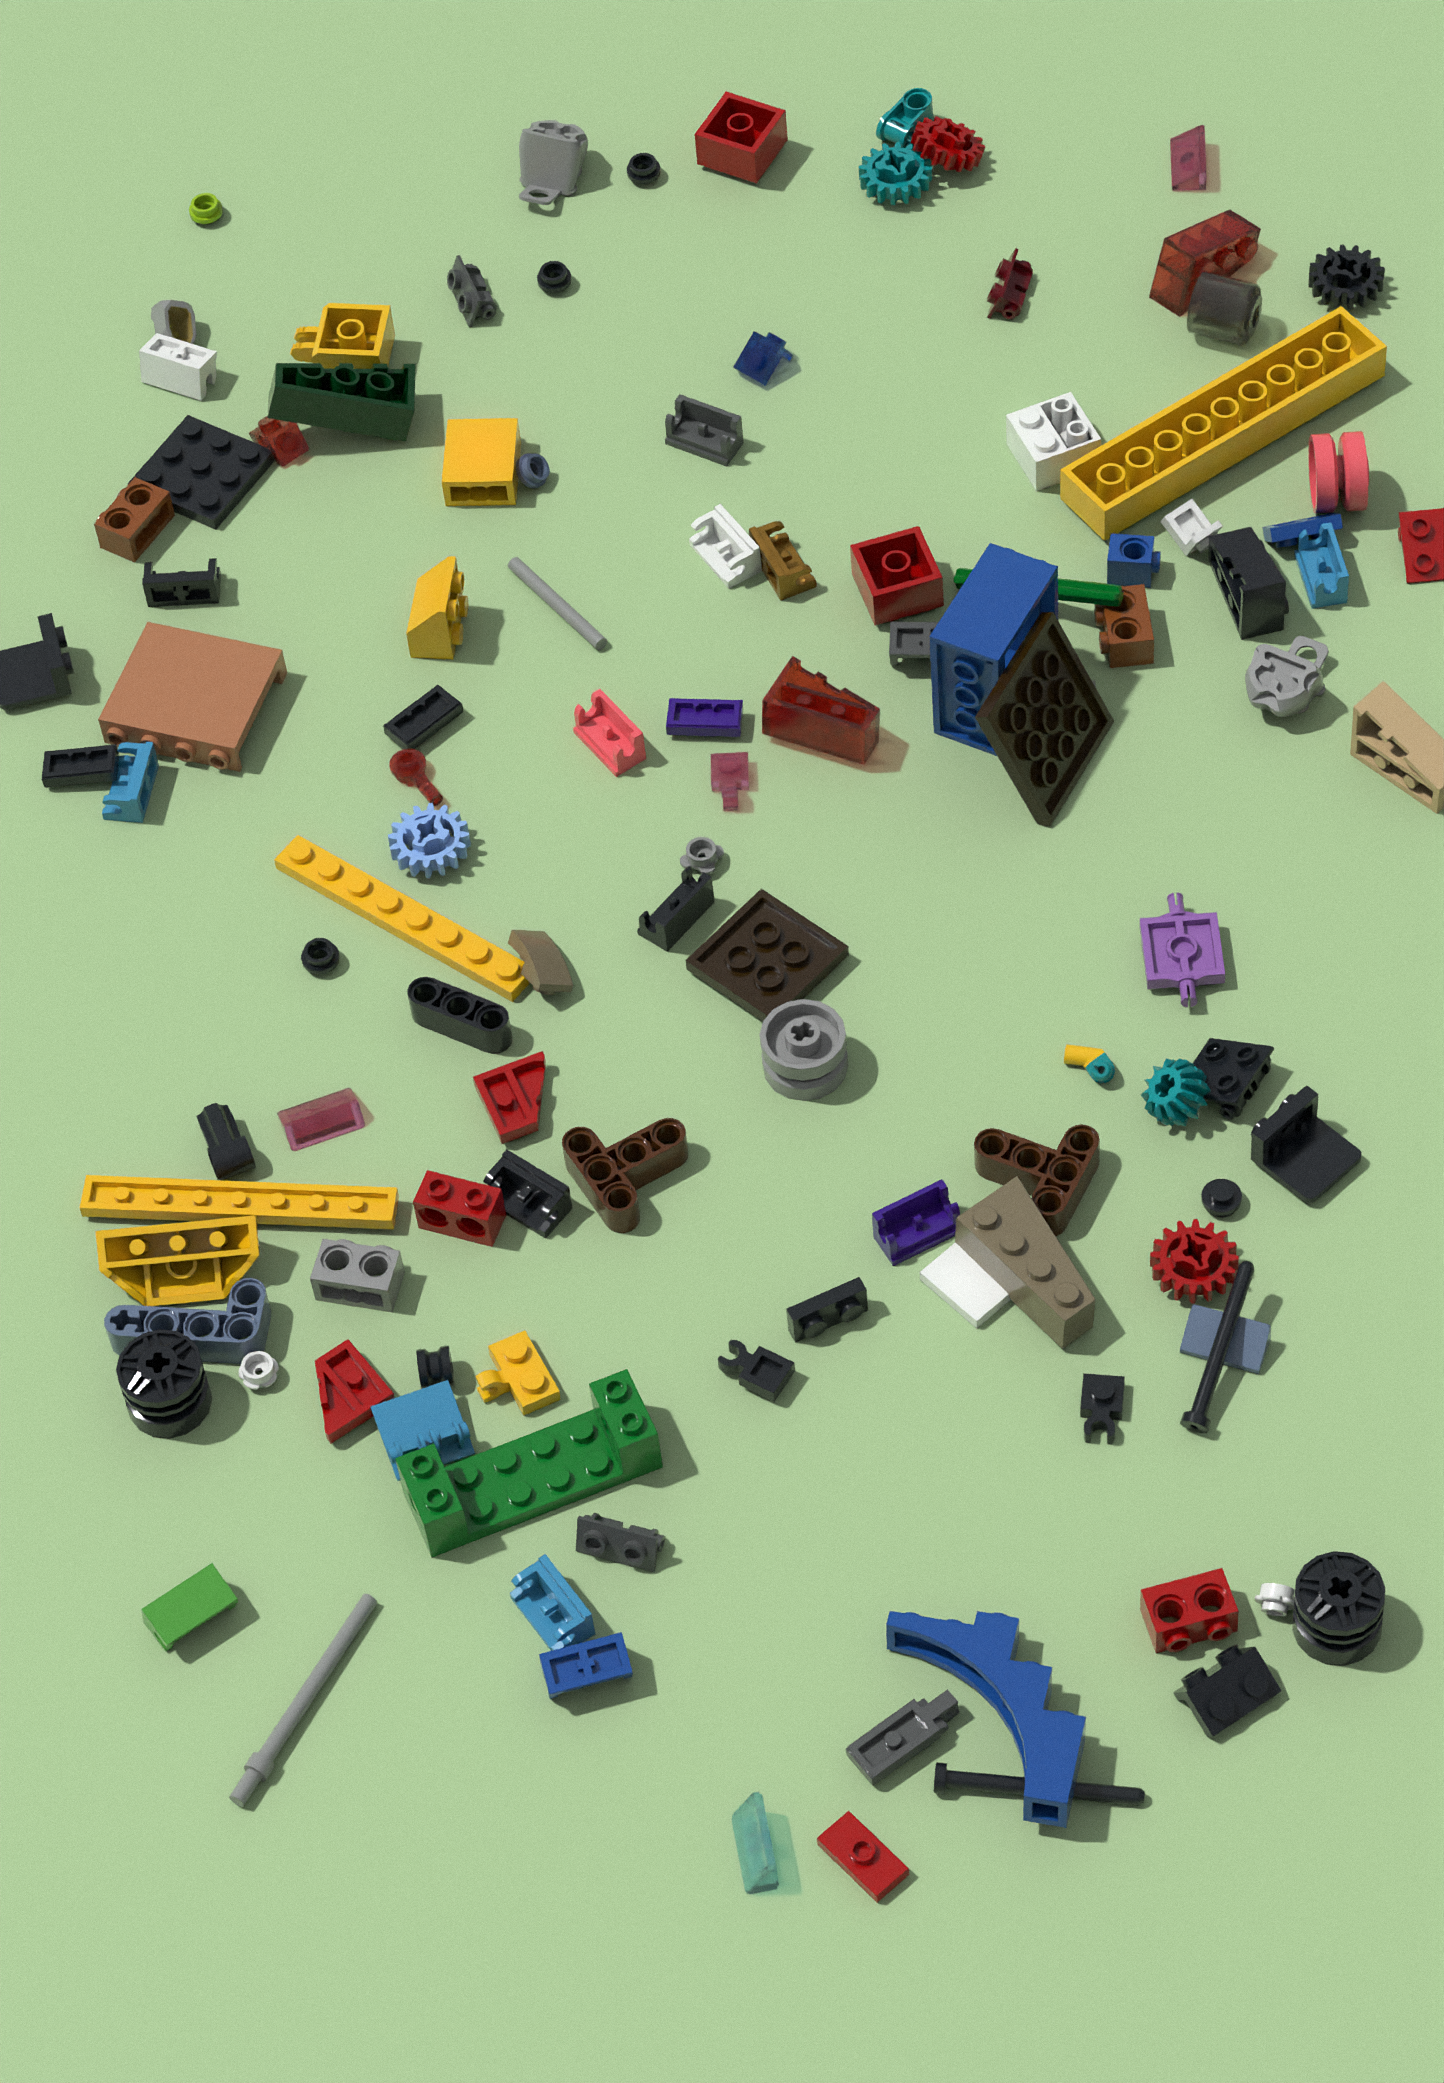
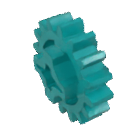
M896 142L894 147L889 148L884 143L882 144L881 151L872 148L870 149L871 157H862V165H859L861 190H867L868 198L877 195L878 203L880 204L885 199H889L891 205H895L897 200L901 199L905 204H908L909 197L913 196L920 199L921 190H929V182H932L933 179L931 159H922L920 157L922 152H914L913 144H909L906 148H901L900 142Z

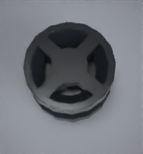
M449 1345L441 1346L438 1351L428 1352L426 1349L416 1350L421 1389L446 1380L449 1381L450 1386L455 1385Z

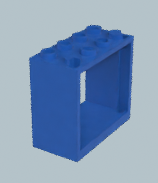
M992 543L988 545L929 636L933 726L935 734L997 756L975 716L1041 612H1054L1058 619V566L1018 553L1010 548H1004Z

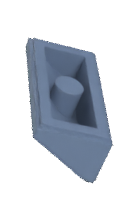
M1193 1304L1180 1346V1353L1208 1360L1223 1312ZM1239 1316L1223 1365L1259 1374L1271 1341V1326Z

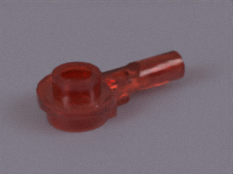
M403 749L392 756L389 764L390 771L399 782L405 783L407 786L415 785L429 803H433V806H437L442 802L443 796L425 775L426 759L420 751Z

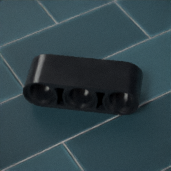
M420 977L409 984L407 989L412 1018L416 1024L486 1053H502L511 1046L513 1039L509 1014L502 1005L431 977Z

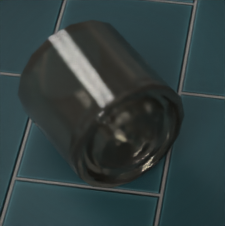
M1208 271L1202 272L1190 300L1187 316L1188 332L1240 346L1245 345L1249 338L1253 336L1261 315L1262 296L1259 284Z

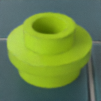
M211 193L196 195L189 207L191 219L199 224L213 223L223 213L221 202Z

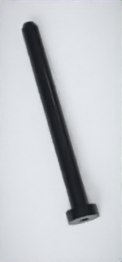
M936 1762L934 1793L945 1794L946 1788L1024 1795V1777L947 1770V1763ZM1076 1782L1073 1799L1140 1805L1144 1803L1145 1791L1138 1787Z

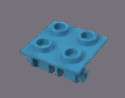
M448 1380L370 1407L397 1481H400L395 1458L433 1443L443 1465L475 1455L469 1438L471 1436L466 1422H463Z

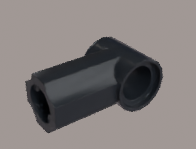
M214 1103L204 1107L203 1111L196 1117L207 1143L208 1156L217 1180H224L255 1169L256 1165L248 1142L244 1135H240L228 1105Z

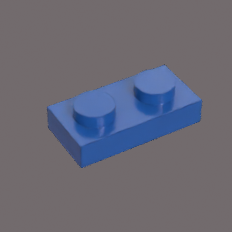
M1328 513L1262 527L1264 540L1272 543L1276 542L1277 548L1298 544L1297 538L1304 529L1307 530L1308 535H1311L1312 540L1317 539L1320 536L1319 529L1321 524L1331 522L1334 530L1343 528L1341 514Z

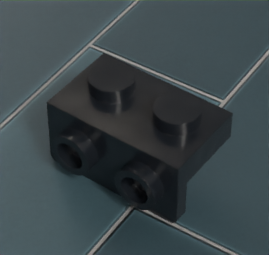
M1236 1644L1225 1649L1215 1657L1218 1662L1216 1665L1206 1671L1203 1667H1200L1190 1672L1181 1679L1184 1686L1173 1692L1177 1700L1186 1701L1207 1737L1215 1736L1282 1691L1256 1647L1239 1648Z

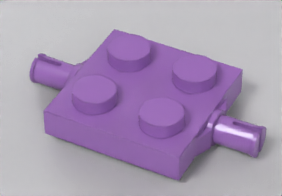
M1177 892L1176 904L1174 893L1167 896L1169 913L1159 917L1140 918L1139 920L1147 989L1180 988L1181 1005L1188 1007L1189 995L1190 1007H1193L1198 1003L1195 986L1225 983L1224 960L1217 912L1197 914L1185 911L1183 894Z

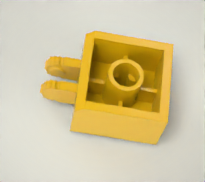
M328 303L323 307L319 327L300 326V328H297L294 339L297 342L296 344L293 343L290 355L297 361L321 363L324 369H334L339 366V363H352L354 369H372L373 364H387L388 366L395 338L390 305Z

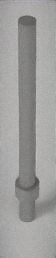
M369 1594L362 1595L260 1751L253 1752L244 1766L246 1772L229 1796L233 1803L243 1807L258 1783L266 1781L275 1767L274 1759L377 1605V1600Z

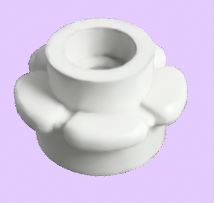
M251 1352L241 1362L239 1377L244 1380V1385L250 1389L257 1390L269 1387L277 1379L278 1363L266 1352ZM257 1371H263L259 1375L255 1374Z
M1264 1583L1261 1584L1260 1595H1256L1254 1599L1255 1602L1262 1605L1261 1611L1272 1616H1286L1288 1610L1294 1609L1295 1590L1282 1584Z

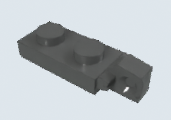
M948 1689L929 1703L925 1698L918 1702L913 1699L847 1746L846 1755L870 1784L874 1786L938 1740L949 1729L947 1723L959 1714V1702Z

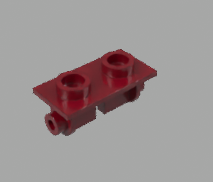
M1015 248L1008 260L1004 258L1001 260L994 277L998 278L999 282L993 284L987 297V302L991 303L987 315L989 319L995 310L1002 313L1006 319H1014L1021 312L1026 295L1025 292L1033 275V269L1028 261L1016 259L1019 250Z

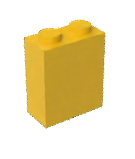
M518 418L447 420L442 472L445 506L516 505L518 487L516 462L520 457L521 451Z

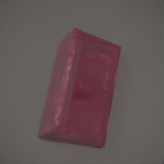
M1200 125L1170 139L1171 183L1173 191L1206 190L1205 126Z
M351 1088L316 1098L277 1113L292 1151L300 1150L365 1126L359 1102Z

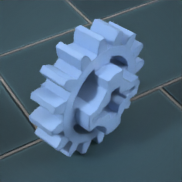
M429 803L427 810L421 811L417 805L413 806L414 814L410 816L402 812L400 814L402 823L393 822L391 824L393 833L388 834V841L392 860L398 861L400 870L409 867L411 876L415 877L419 871H424L426 878H430L432 871L436 870L441 876L446 875L445 867L450 866L457 869L459 867L457 858L466 859L468 857L466 848L471 847L467 822L461 821L460 812L458 811L449 815L447 805H443L439 811L434 810L433 803Z

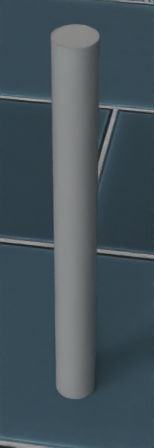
M514 557L509 561L508 568L594 648L601 650L606 646L607 639L518 557Z

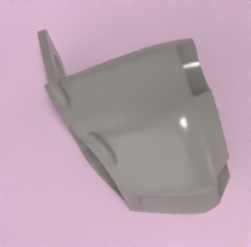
M556 120L533 122L529 129L522 130L519 141L520 182L527 188L519 194L520 200L549 205L561 194L573 195L577 191L576 181L582 173V165L588 149V138L580 127L575 124H562ZM543 193L548 196L543 198H537L531 196L530 194Z
M1305 636L1296 637L1288 652L1268 644L1258 645L1245 674L1246 690L1252 706L1271 711L1278 717H1288L1305 712L1309 708L1311 700L1325 692L1323 676L1320 670L1329 653L1328 647ZM1304 647L1313 648L1317 652V659L1313 663L1297 656V652Z

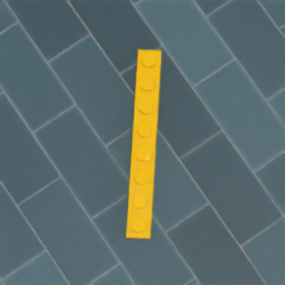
M299 835L274 859L276 869L511 1002L530 983L521 974L524 961Z
M86 1175L79 1208L82 1217L202 1221L256 1215L257 1224L394 1229L399 1194L398 1189L395 1187Z

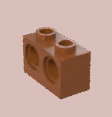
M134 477L127 487L118 493L117 498L108 509L98 516L94 524L100 548L135 563L175 516L170 492Z
M1145 585L1121 586L1124 597L1120 606L1094 604L1096 626H1103L1104 631L1099 632L1101 654L1108 655L1109 667L1117 668L1154 664V636Z

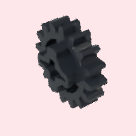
M1342 244L1339 247V251L1335 252L1329 247L1326 248V256L1317 254L1315 263H1310L1308 287L1313 288V297L1322 296L1321 304L1323 305L1331 301L1334 302V309L1345 304L1349 310H1353L1356 303L1364 308L1367 306V298L1376 301L1378 292L1383 291L1385 268L1380 266L1381 259L1379 257L1371 259V250L1369 249L1360 253L1359 246L1355 245L1352 250H1346V247Z

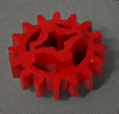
M935 116L934 121L927 117L924 118L923 122L918 121L911 139V143L914 144L913 150L922 152L920 156L922 159L929 158L932 161L931 165L936 166L940 164L944 170H956L957 172H961L962 168L972 171L973 166L978 167L985 150V145H982L983 139L981 137H974L976 131L964 127L965 124L960 123L957 125L950 118L940 119L938 116Z
M1194 1219L1192 1226L1186 1228L1182 1221H1178L1177 1231L1173 1232L1168 1228H1164L1163 1240L1155 1239L1153 1241V1252H1150V1267H1152L1153 1281L1161 1280L1160 1290L1163 1293L1173 1289L1174 1299L1177 1301L1185 1294L1189 1295L1191 1304H1195L1198 1295H1203L1206 1301L1210 1302L1212 1301V1291L1215 1290L1224 1295L1226 1293V1283L1233 1284L1239 1264V1256L1236 1255L1237 1245L1235 1242H1228V1232L1226 1230L1218 1234L1214 1233V1223L1212 1222L1205 1228H1201L1198 1219Z

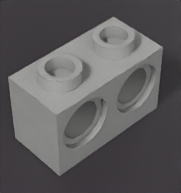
M322 1239L310 1281L315 1300L393 1312L405 1271L400 1250H394L385 1245L374 1247L355 1244L346 1239H339L337 1241Z

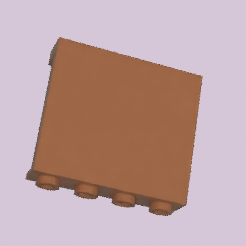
M147 622L98 719L104 743L116 744L119 747V744L125 742L143 744L153 742L156 755L178 758L184 762L206 764L217 769H229L240 772L242 765L239 751L272 683L283 684L287 675L283 651L272 647Z

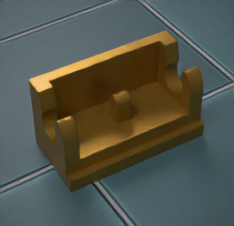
M774 521L758 528L755 526L749 528V536L760 547L762 572L780 601L817 587L814 576L810 574L812 572L810 566L803 563L786 532L770 537L772 533L785 528L781 521Z

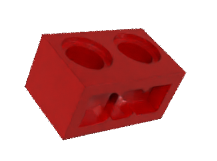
M429 1170L426 1171L413 1200L419 1229L493 1247L506 1218L502 1189Z
M1223 1568L1141 1589L1140 1611L1156 1653L1164 1651L1179 1652L1188 1648L1191 1644L1205 1640L1220 1641L1232 1633L1238 1632L1239 1611ZM1206 1606H1215L1219 1608V1610L1215 1612H1208L1202 1608ZM1165 1617H1175L1178 1619V1621L1174 1623H1167L1161 1619Z

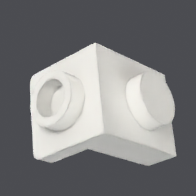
M1193 499L1170 512L1161 520L1162 525L1185 556L1196 549L1200 553L1208 550L1209 536L1216 535L1223 527L1219 520L1211 524Z

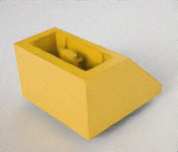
M448 556L417 579L406 632L411 658L453 660L456 645H462L463 624L461 623V618L467 617L469 602L468 596L462 595L465 583L464 572L458 571L455 556Z

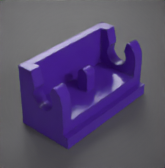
M942 1179L872 1213L873 1237L892 1266L955 1236L956 1218L960 1216V1209L957 1202L950 1203L948 1187Z

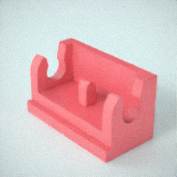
M598 689L591 695L592 707L589 711L585 713L580 704L576 706L574 711L576 726L573 728V732L617 777L646 759L643 732L601 689Z

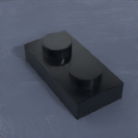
M860 1277L786 1308L788 1331L795 1343L805 1338L817 1337L826 1329L843 1321H853L862 1313L868 1311L867 1289Z

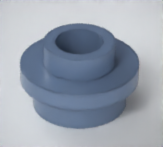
M527 453L519 457L516 462L517 476L525 486L535 489L546 482L550 469L543 456L536 453Z

